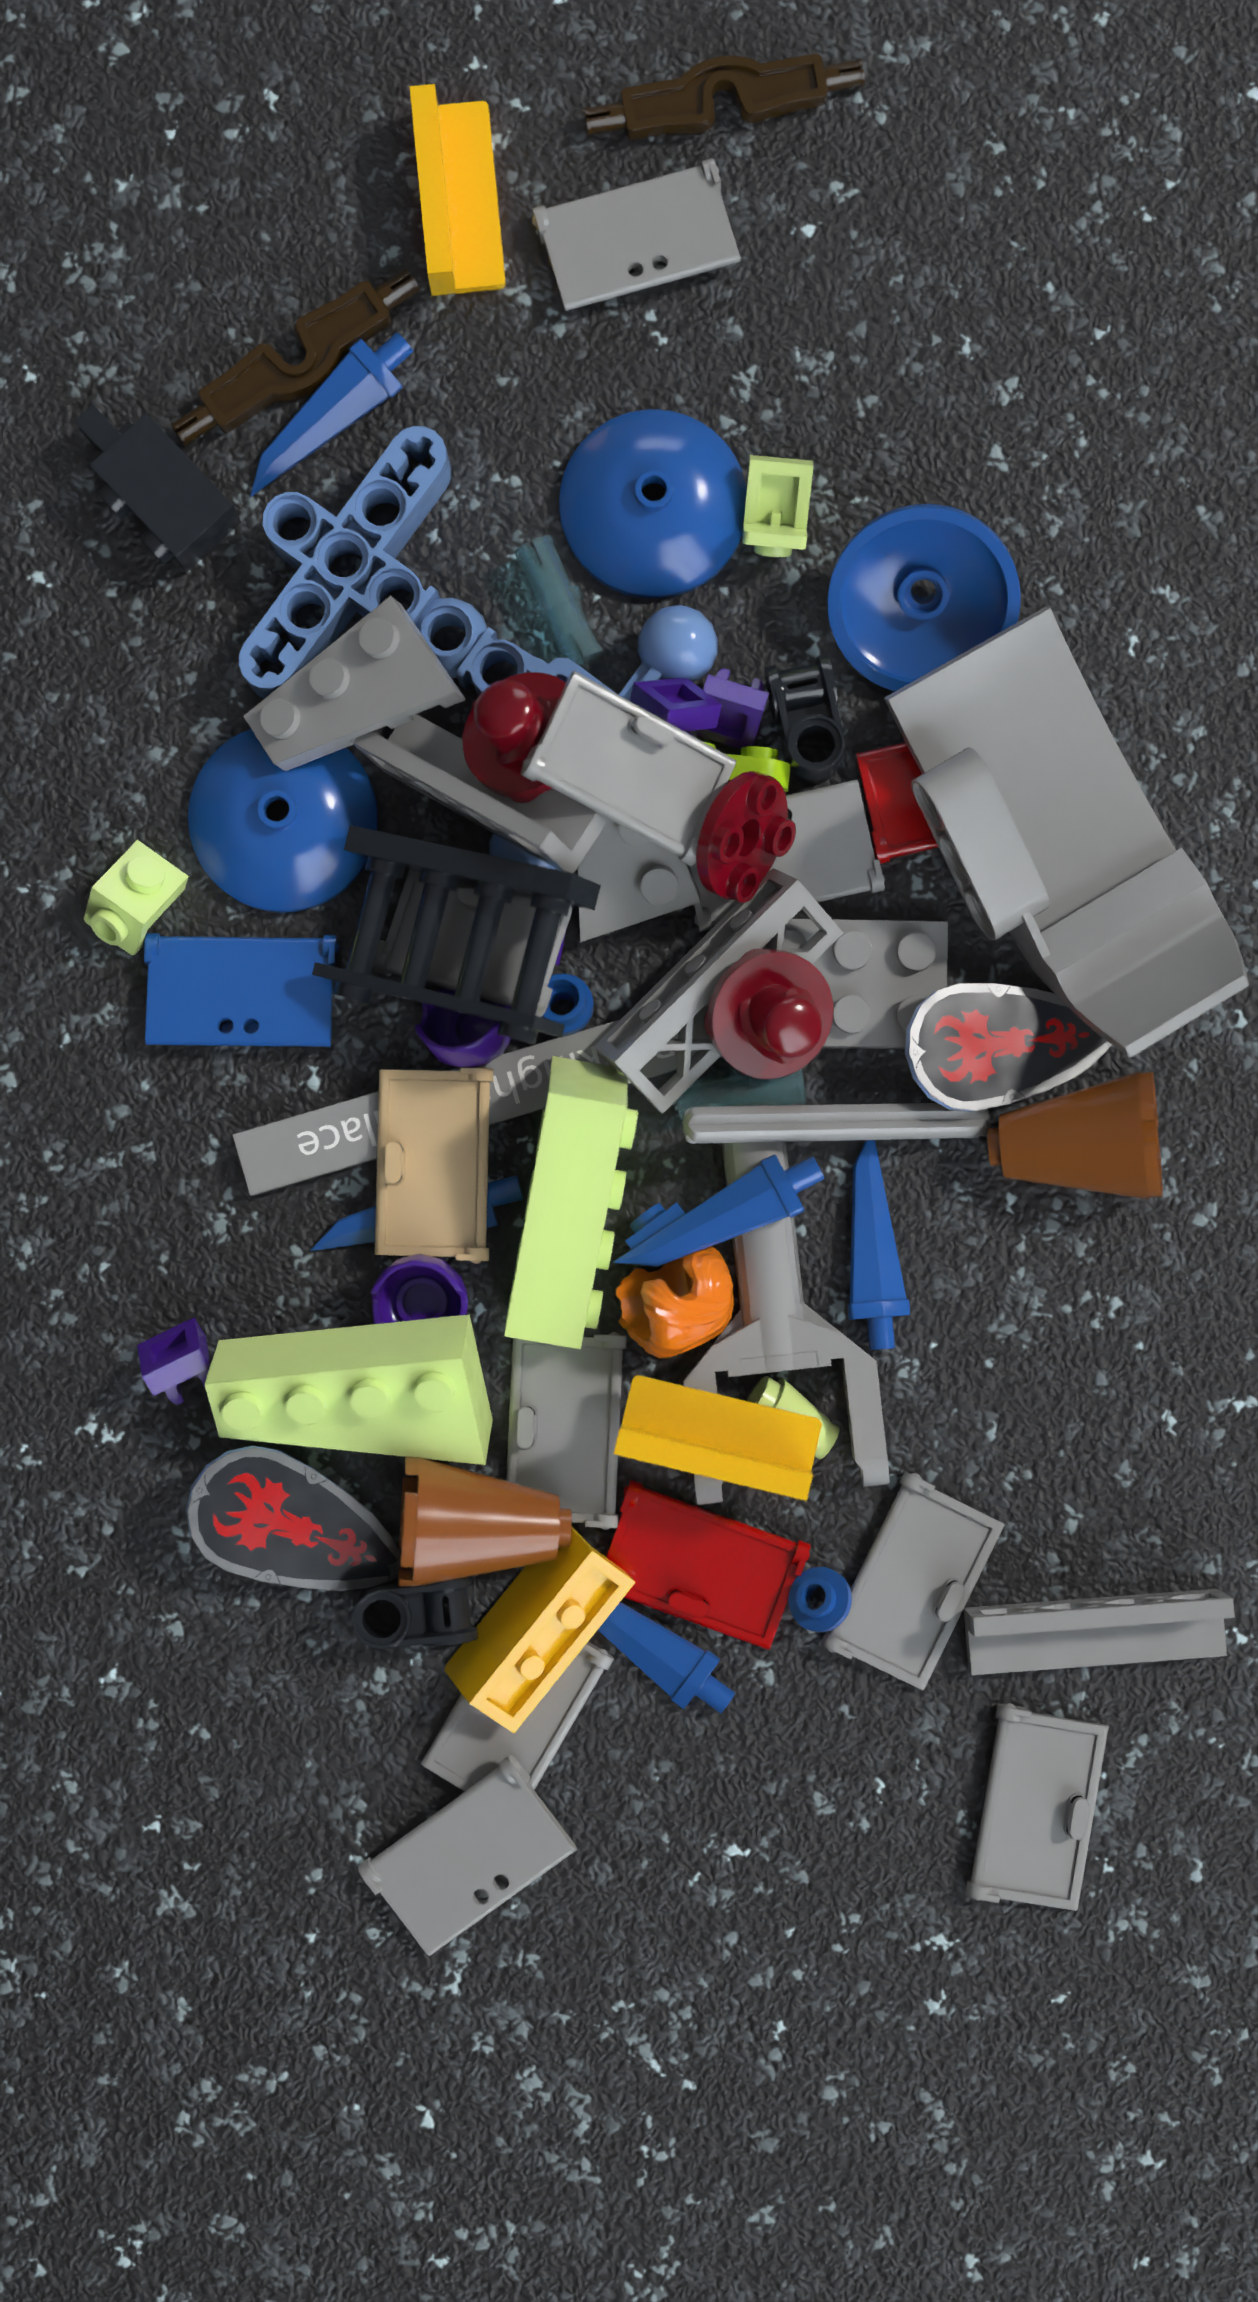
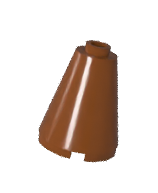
M1138 1071L1000 1114L999 1127L987 1129L990 1166L1002 1165L1003 1176L1009 1179L1142 1199L1163 1197L1161 1152L1158 1138L1159 1125L1153 1073H1140Z
M405 1457V1475H416V1477H403L399 1533V1549H402L401 1566H398V1586L415 1587L554 1561L557 1558L558 1547H570L572 1513L571 1509L560 1508L559 1495L429 1459Z

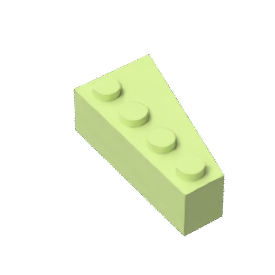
M552 1056L548 1077L546 1108L542 1111L535 1155L536 1163L530 1179L524 1216L525 1223L520 1236L504 1336L581 1349L585 1327L597 1329L603 1291L592 1289L596 1268L605 1270L609 1268L614 1232L604 1230L608 1208L620 1210L626 1172L615 1170L619 1147L632 1148L638 1110L627 1109V1078L613 1066Z
M470 1314L218 1341L205 1381V1388L217 1431L221 1438L403 1457H420L423 1459L480 1465L486 1464L493 1419Z

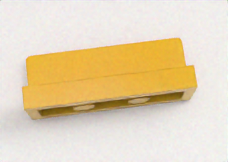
M435 84L409 86L427 274L432 296L503 289L506 285L489 106L485 101L438 105Z
M636 1375L632 1379L622 1425L619 1428L613 1454L807 1501L813 1476L811 1470L822 1422L816 1417Z
M572 1527L570 1547H558L557 1558L554 1561L525 1566L477 1625L478 1639L463 1643L448 1661L444 1671L470 1705L512 1733H515L636 1582L626 1571L591 1547Z

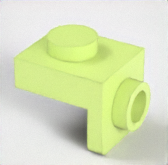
M750 455L742 543L754 545V552L756 554L769 557H789L792 554V549H806L813 461Z
M137 840L91 888L84 921L91 926L94 933L101 940L110 945H118L130 955H135L142 948L150 926L185 890L189 876Z

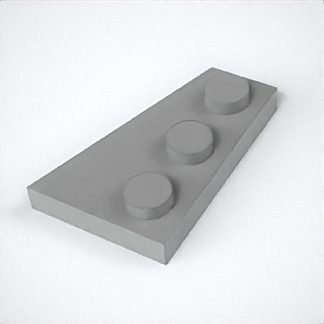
M390 596L243 717L273 764L284 771H288L354 744L356 737L384 726L394 729L413 721L412 715L437 705L447 708L466 699L402 604Z
M633 720V721L631 722V729H632V731H633L634 733H638V732L635 731V729H634V725H633V724H634V721H635V720ZM598 813L607 823L578 866V875L600 884L601 887L595 911L579 907L580 942L700 902V893L690 865L680 861L679 856Z

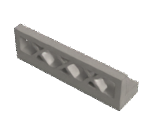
M417 714L412 715L413 721L396 727L388 740L372 731L356 737L354 745L386 774L557 870L574 873L607 823L597 812L553 788L539 794L534 800L527 803H517L509 797L490 791L470 771L463 754L462 739Z
M772 868L760 882L755 896L746 903L738 902L594 1048L611 1066L624 1074L641 1094L663 1114L720 1057L711 1038L692 1039L693 1018L705 1005H709L716 984L729 967L740 960L746 952L752 949L763 948L769 941V949L765 950L788 951L813 964L843 934V931L798 879ZM802 909L819 930L801 948L783 949L785 925ZM679 1032V1039H672ZM691 1050H698V1051L691 1057ZM659 1051H678L676 1073L657 1090L640 1070Z
M1218 1589L967 1607L964 1608L968 1671L971 1675L1227 1656L1224 1618H1235L1233 1598Z

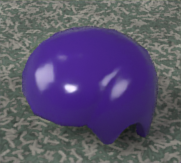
M441 987L436 991L453 996L455 994V991ZM480 998L481 1003L510 1009V1006ZM423 1003L421 1024H415L418 1036L436 1058L444 1064L457 1068H475L487 1065L502 1055L511 1040L509 1037L497 1034L500 1022Z
M416 1254L398 1258L380 1273L371 1290L374 1324L467 1314L468 1297L462 1277L445 1260L432 1256Z

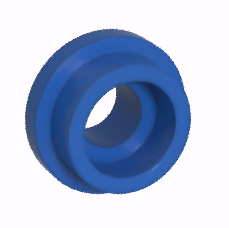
M570 974L551 975L548 987L553 989L542 1018L564 1024L563 1036L575 1034L582 1030L592 1017L594 1009L592 993L586 983L576 976ZM566 999L571 1001L574 1006L569 1013L557 1015L551 1011V1007L556 1001Z
M826 1567L810 1568L793 1582L788 1598L789 1609L795 1621L805 1629L814 1632L831 1631L842 1624L850 1612L852 1594L849 1584L841 1574ZM822 1587L826 1594L825 1602L820 1608L813 1610L810 1605L811 1595L814 1590Z

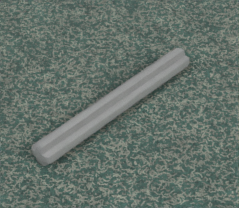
M938 1103L693 1107L686 1110L683 1116V1132L685 1140L691 1144L978 1138L987 1134L990 1122L988 1108L969 1112L950 1110Z

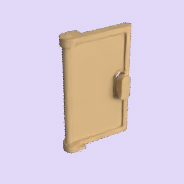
M480 1066L476 1068H460V1071L379 1070L375 1255L412 1256L424 1254L437 1257H456V1260L471 1261L475 1264L489 1261V1248H486L489 1103L490 1082H493V1069Z

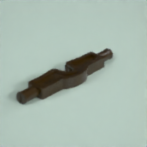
M817 53L759 63L742 56L710 58L690 68L681 78L625 87L621 92V102L589 108L584 107L587 134L590 136L595 133L626 128L627 137L630 140L665 134L706 132L713 127L715 122L714 100L712 97L719 90H728L735 96L737 107L740 109V117L747 123L760 122L792 111L820 107L825 105L829 91L865 86L864 69H862L863 62L861 58H857V60L823 66L822 57Z
M405 267L401 272L373 289L368 281H362L337 299L299 317L294 325V332L300 341L301 347L306 351V357L302 363L298 365L287 364L281 355L275 352L272 345L259 344L227 372L201 388L198 393L203 404L174 423H170L184 446L187 447L188 444L217 425L226 434L274 402L295 401L311 395L340 363L342 357L349 352V348L360 338L366 342L390 326L389 310L413 294L420 292L418 284Z

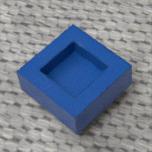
M661 1203L654 1205L629 1225L635 1234L625 1242L631 1250L685 1215L684 1211L678 1203H675L667 1210L664 1209Z

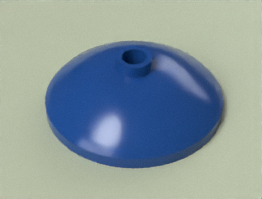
M659 409L633 411L622 414L600 425L581 442L573 453L564 472L560 488L559 510L561 525L566 541L575 558L592 577L603 585L622 594L638 598L661 599L674 597L690 592L707 583L725 567L733 556L743 533L746 483L740 465L731 449L718 434L705 424L692 417L673 411ZM650 483H657L665 489L666 494L658 501H650L643 496V488Z
M915 504L900 507L868 522L849 540L840 553L833 568L828 589L829 622L839 649L860 674L873 683L894 692L1017 623L1021 606V592L1017 570L1011 554L998 535L978 518L959 509L936 504ZM919 580H928L934 584L935 589L929 596L918 597L911 591L912 585Z
M252 729L241 732L229 739L210 756L196 778L189 800L188 827L190 839L197 859L204 871L218 887L232 898L250 907L269 912L291 913L308 910L327 903L345 891L357 879L367 862L366 858L344 850L349 826L378 830V807L373 786L363 766L347 747L284 771L273 764ZM277 800L287 802L289 813L285 819L277 822L268 819L267 809L272 802Z

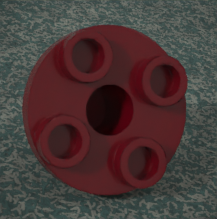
M521 673L491 684L473 702L472 710L463 731V754L472 774L487 789L498 795L509 797L517 803L530 802L539 794L552 789V787L537 779L532 781L522 776L521 770L531 747L538 745L566 682L546 673Z
M757 771L744 772L725 785L710 806L701 827L696 853L698 876L702 885L709 892L740 903L750 901L755 896L760 882L771 869L776 857L784 856L792 847L796 826L792 820L787 819L788 808L785 791L780 782L772 776Z
M752 949L729 967L719 979L704 1016V1028L711 1037L712 1043L719 1055L736 1070L759 1079L785 1077L805 1067L814 1059L825 1044L833 1020L831 991L822 973L806 959L784 950Z

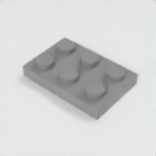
M791 919L785 925L783 949L801 948L819 928L811 919ZM833 920L843 931V934L813 963L826 979L833 999L832 1026L822 1048L905 1049L906 1029L916 1007L933 991L947 987L948 922ZM770 941L762 949H769Z

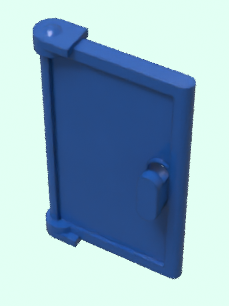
M146 933L144 942V962L148 966L146 1045L331 1047L333 981L312 975L315 962L337 967L338 952L340 950L337 935H324L323 938L170 937L161 936L160 933ZM224 1021H228L227 1023H224L221 1026V1029L219 1030L220 1024Z

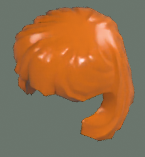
M712 1246L665 1263L658 1271L648 1272L645 1269L634 1267L629 1276L622 1277L620 1285L615 1288V1296L620 1300L621 1304L620 1325L627 1330L630 1338L643 1347L648 1354L658 1358H670L708 1342L723 1332L732 1317L734 1295L731 1275L722 1255Z

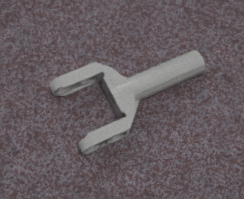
M786 1142L722 1143L726 1187L760 1165V1161L773 1154L776 1155L784 1170L789 1168ZM794 1217L781 1219L732 1238L740 1311L685 1377L684 1386L717 1393L715 1372L728 1371V1377L831 1366V1359L841 1358L852 1457L860 1467L863 1487L888 1485L889 1468L877 1361L804 1303ZM694 1474L697 1505L723 1502L721 1486L724 1481Z

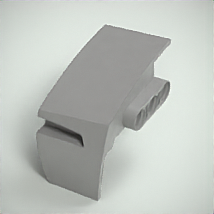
M1044 607L884 697L922 775L911 782L916 801L973 919L983 933L991 940L995 941L1009 932L1036 975L1082 1021L1117 1050L1131 1058L1249 986L1246 968L1238 943L1218 907L1206 880L1182 847L1178 850L1175 849L1111 734L1072 656L1051 608Z

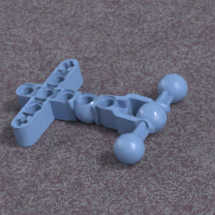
M412 426L402 430L386 448L337 517L309 497L298 492L282 493L275 496L267 504L263 512L265 533L280 558L297 571L247 638L239 653V667L242 675L259 697L265 699L335 642L355 613L364 618L383 602L386 595L394 590H406L414 595V600L406 612L449 676L457 678L460 686L466 690L472 684L478 697L490 686L483 680L486 669L497 662L512 664L517 669V674L528 672L546 673L558 677L566 683L572 671H576L608 690H612L569 658H556L548 664L544 660L532 656L516 644L498 639L496 631L490 627L487 628L484 617L473 605L456 598H440L438 590L432 586L425 591L419 578L409 568L395 559L444 493L451 480V465L443 439L434 430L425 426ZM428 455L431 457L433 464L431 468L427 469L425 466L419 465L413 472L411 471L409 461L412 458L423 462ZM407 484L409 485L412 496H408L406 491L404 490ZM391 503L400 509L397 518L385 526H376L368 521L370 511L379 504ZM298 517L311 521L307 534L302 538L286 540L280 537V531L288 520ZM343 554H356L362 558L359 570L351 576L338 577L331 573L333 562ZM308 604H318L325 608L321 622L315 627L303 629L294 625V617L301 607ZM683 605L669 606L656 611L644 622L638 635L637 652L641 664L619 693V696L630 701L633 682L671 678H685L695 682L702 678L711 669L717 656L718 638L712 623L700 611ZM446 626H457L466 633L463 643L451 651H442L435 648L432 644L435 633ZM283 632L286 633L288 638L301 649L295 651L290 642L285 646L280 635ZM265 659L271 663H276L280 660L284 669L279 675L270 671L264 674L260 669V665ZM492 834L489 841V855L555 869L515 845Z

